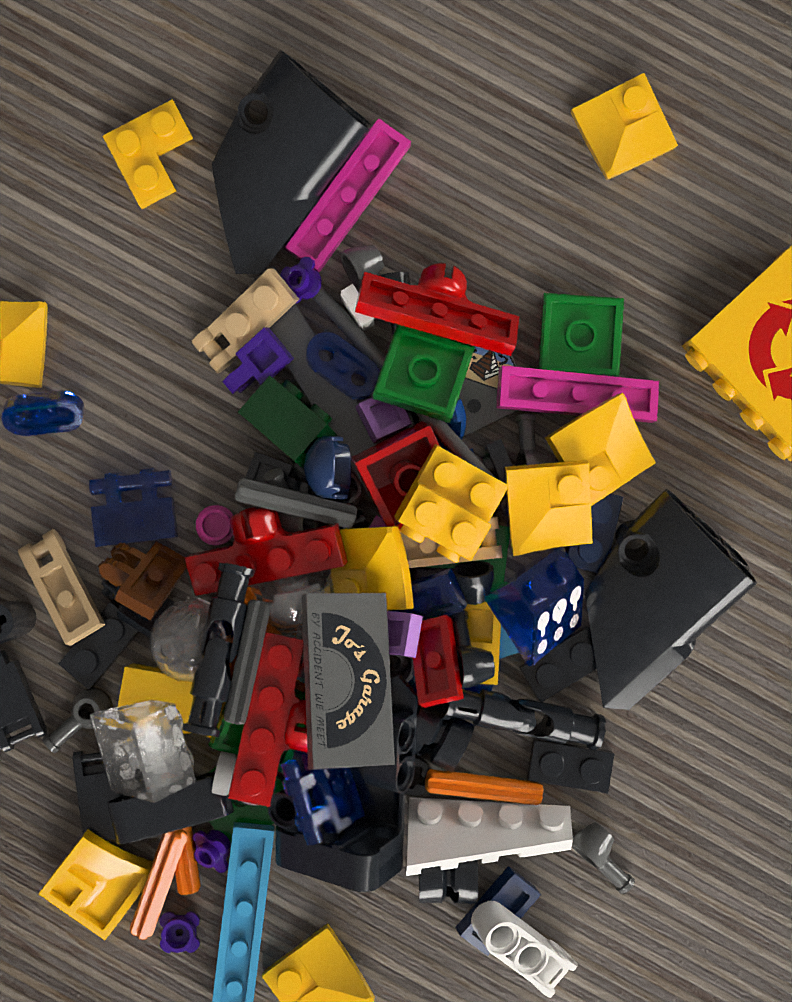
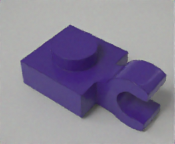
M264 327L235 353L242 364L222 382L232 394L236 391L242 393L255 379L261 385L269 375L271 377L277 375L294 357L272 330Z

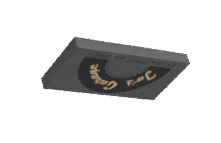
M306 593L301 595L308 770L395 765L386 593Z

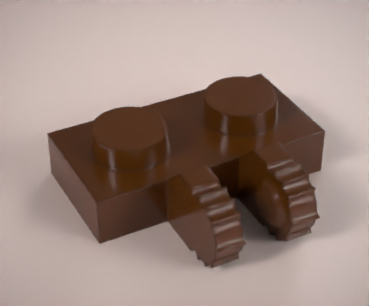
M158 541L154 543L147 554L134 547H130L129 544L120 542L110 551L112 558L107 557V559L99 564V574L105 580H109L111 584L121 586L116 594L115 601L151 621L187 571L185 557Z

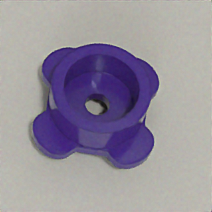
M303 257L299 264L291 268L285 267L280 274L282 279L299 298L295 304L299 303L301 299L313 298L321 288V276L314 269V260L309 257Z
M210 830L207 833L197 831L193 835V840L196 843L195 860L205 868H215L219 873L226 872L229 866L226 859L230 856V840L226 835L217 830Z
M170 911L165 912L159 921L163 927L160 948L166 953L195 952L200 945V939L197 937V926L200 923L198 914L193 911H189L185 915H175ZM182 929L183 935H177L176 930Z

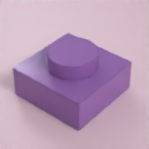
M372 398L359 403L355 407L373 443L404 430L412 424L405 409Z
M387 611L389 654L416 658L423 616Z

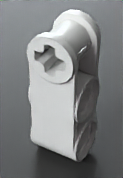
M487 901L480 904L473 912L471 919L472 927L487 950L529 980L544 995L551 998L555 994L554 987L568 970L574 971L578 967L574 959L554 941L545 938L501 905V903Z

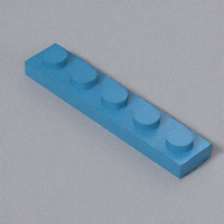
M234 822L212 1002L254 1001L275 826Z

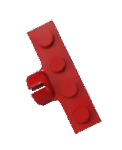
M434 263L422 271L418 285H409L364 272L355 307L356 313L504 355H512L517 343L519 316L469 301L466 297L467 280L458 267L453 265L451 278L444 277L446 263Z
M255 507L248 508L231 517L229 522L234 536L233 545L193 553L185 557L195 596L217 592L221 574L218 570L219 563L234 564L255 570L254 577L249 578L248 585L343 567L348 563L338 523L297 532H286L281 525L278 511L262 507L260 509Z
M270 632L265 633L228 799L270 807L283 751L292 749L308 753L307 728L296 726L297 723L307 725L306 700L297 697L295 692L304 649L303 639Z

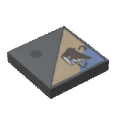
M474 346L475 349L458 400L461 399L466 413V430L463 438L519 411L496 408L499 368L502 365L518 367L513 355L508 356Z

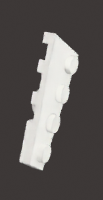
M409 797L406 876L421 874L422 868L440 866L441 870L458 868V863L481 859L482 864L496 862L500 856L517 854L521 858L571 850L573 835L570 806Z

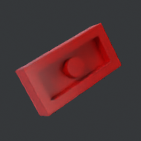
M447 615L423 620L416 658H412L418 704L426 708L464 699L452 619Z

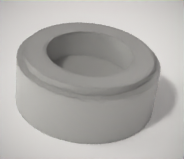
M221 751L213 780V794L223 796L229 794L237 760L236 754Z

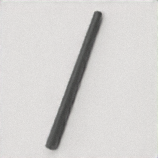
M321 285L319 292L312 299L380 373L386 356ZM416 413L423 422L431 426L433 433L452 454L495 477L446 422Z

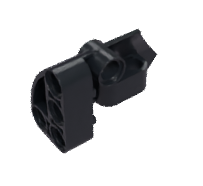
M281 50L274 57L248 95L240 101L238 112L212 162L220 214L236 274L263 273L319 200L321 192L372 127L356 110ZM254 100H260L267 106L268 116L263 123L256 122L250 116L249 106Z
M665 489L635 520L626 521L618 527L615 533V545L584 592L603 708L630 710L691 654L697 637L757 584L744 558L668 489ZM632 539L644 540L643 545L637 549L625 547L627 542Z
M401 675L391 679L395 765L308 770V753L294 751L284 788L273 794L271 805L268 807L270 818L276 824L275 863L278 866L357 892L374 891L403 869L405 792L412 784L415 772L418 697L414 689Z

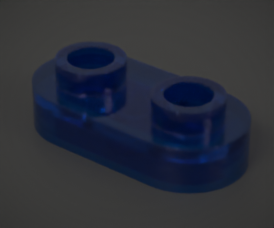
M319 333L308 344L306 361L314 372L352 399H365L373 394L380 372L372 360L334 333ZM321 350H328L332 353L333 359L329 362L322 361L318 353ZM361 374L365 378V384L362 386L354 385L351 381V376Z
M63 390L15 395L5 402L1 420L8 431L20 436L69 432L81 425L84 415V403L76 394Z

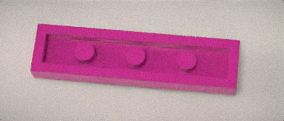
M378 118L285 247L286 251L299 260L303 257L313 259L315 262L314 269L320 272L411 147V141Z
M502 365L499 368L496 408L580 416L607 399L623 393L627 399L634 421L653 423L657 421L659 381Z

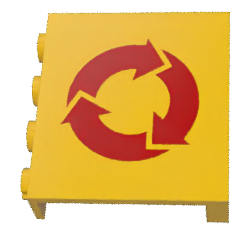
M791 245L697 334L682 345L687 351L685 357L696 370L700 372L704 370L715 381L712 384L713 388L723 399L727 401L733 400L742 410L740 416L749 427L756 431L760 429L770 440L767 444L774 454L783 460L787 458L789 461H792Z

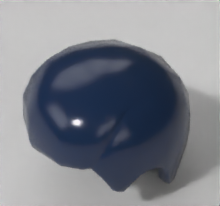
M319 437L311 445L305 457L304 473L308 485L319 497L347 499L351 482L350 448L347 444L337 442L343 441L342 437Z

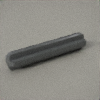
M241 478L239 480L235 493V500L241 503L327 524L338 523L339 527L347 529L352 528L357 514V507L352 504L248 478Z
M250 600L248 602L228 700L223 715L224 720L228 723L242 725L247 720L271 605L268 602Z

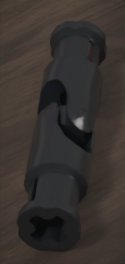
M228 563L218 564V570L221 572L216 597H212L210 600L200 647L201 656L204 659L200 662L193 677L190 694L193 696L189 720L183 723L182 727L184 731L220 737L221 731L217 726L222 703L228 700L231 686L229 661L232 663L237 656L248 607L244 603L249 578L254 577L255 574L253 569ZM229 622L234 632L233 643L220 638L210 639L211 631L218 623Z
M462 689L464 699L440 704V717L442 719L449 720L451 717L471 720L475 726L494 730H512L517 734L565 744L567 741L586 744L588 749L594 751L601 747L606 732V720L602 714L595 713L593 716L573 713L569 707L522 698L514 700L502 693L481 689L479 692ZM535 710L545 713L539 724H536Z

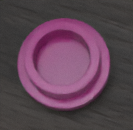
M219 505L206 507L199 513L196 519L198 536L210 545H221L228 542L233 537L229 522L233 513L226 507Z

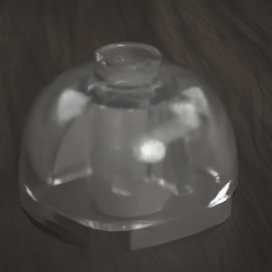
M328 569L268 581L260 588L258 584H253L251 591L254 600L268 602L271 605L267 624L269 627L279 632L291 633L293 637H303L301 595L306 593H334L331 570Z
M200 598L181 601L168 607L155 620L150 630L149 646L157 667L166 676L181 682H193L194 674L200 662L204 659L201 656L200 647L210 602ZM223 622L218 623L211 631L210 639L220 638L231 642V634L225 636V631L221 624Z

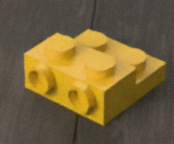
M435 444L394 517L403 524L400 532L419 543H422L425 537L439 544L436 551L458 563L461 556L472 561L492 526L489 521L509 485Z

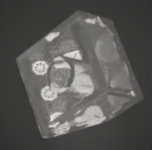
M149 700L90 714L111 791L155 803L196 782L192 768L194 759L186 746L182 731L183 719L175 703Z

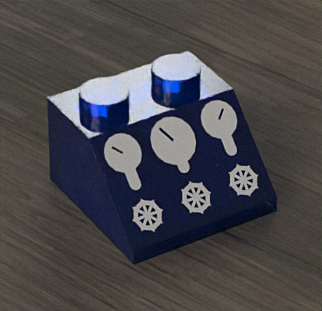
M558 547L532 561L483 597L528 666L534 665L581 626L584 578L565 549Z

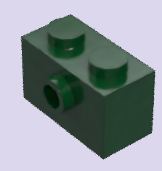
M269 375L240 408L238 413L304 469L306 454L319 437L338 436L328 425L333 419L315 403L310 409L300 401L304 394L287 379L280 384Z

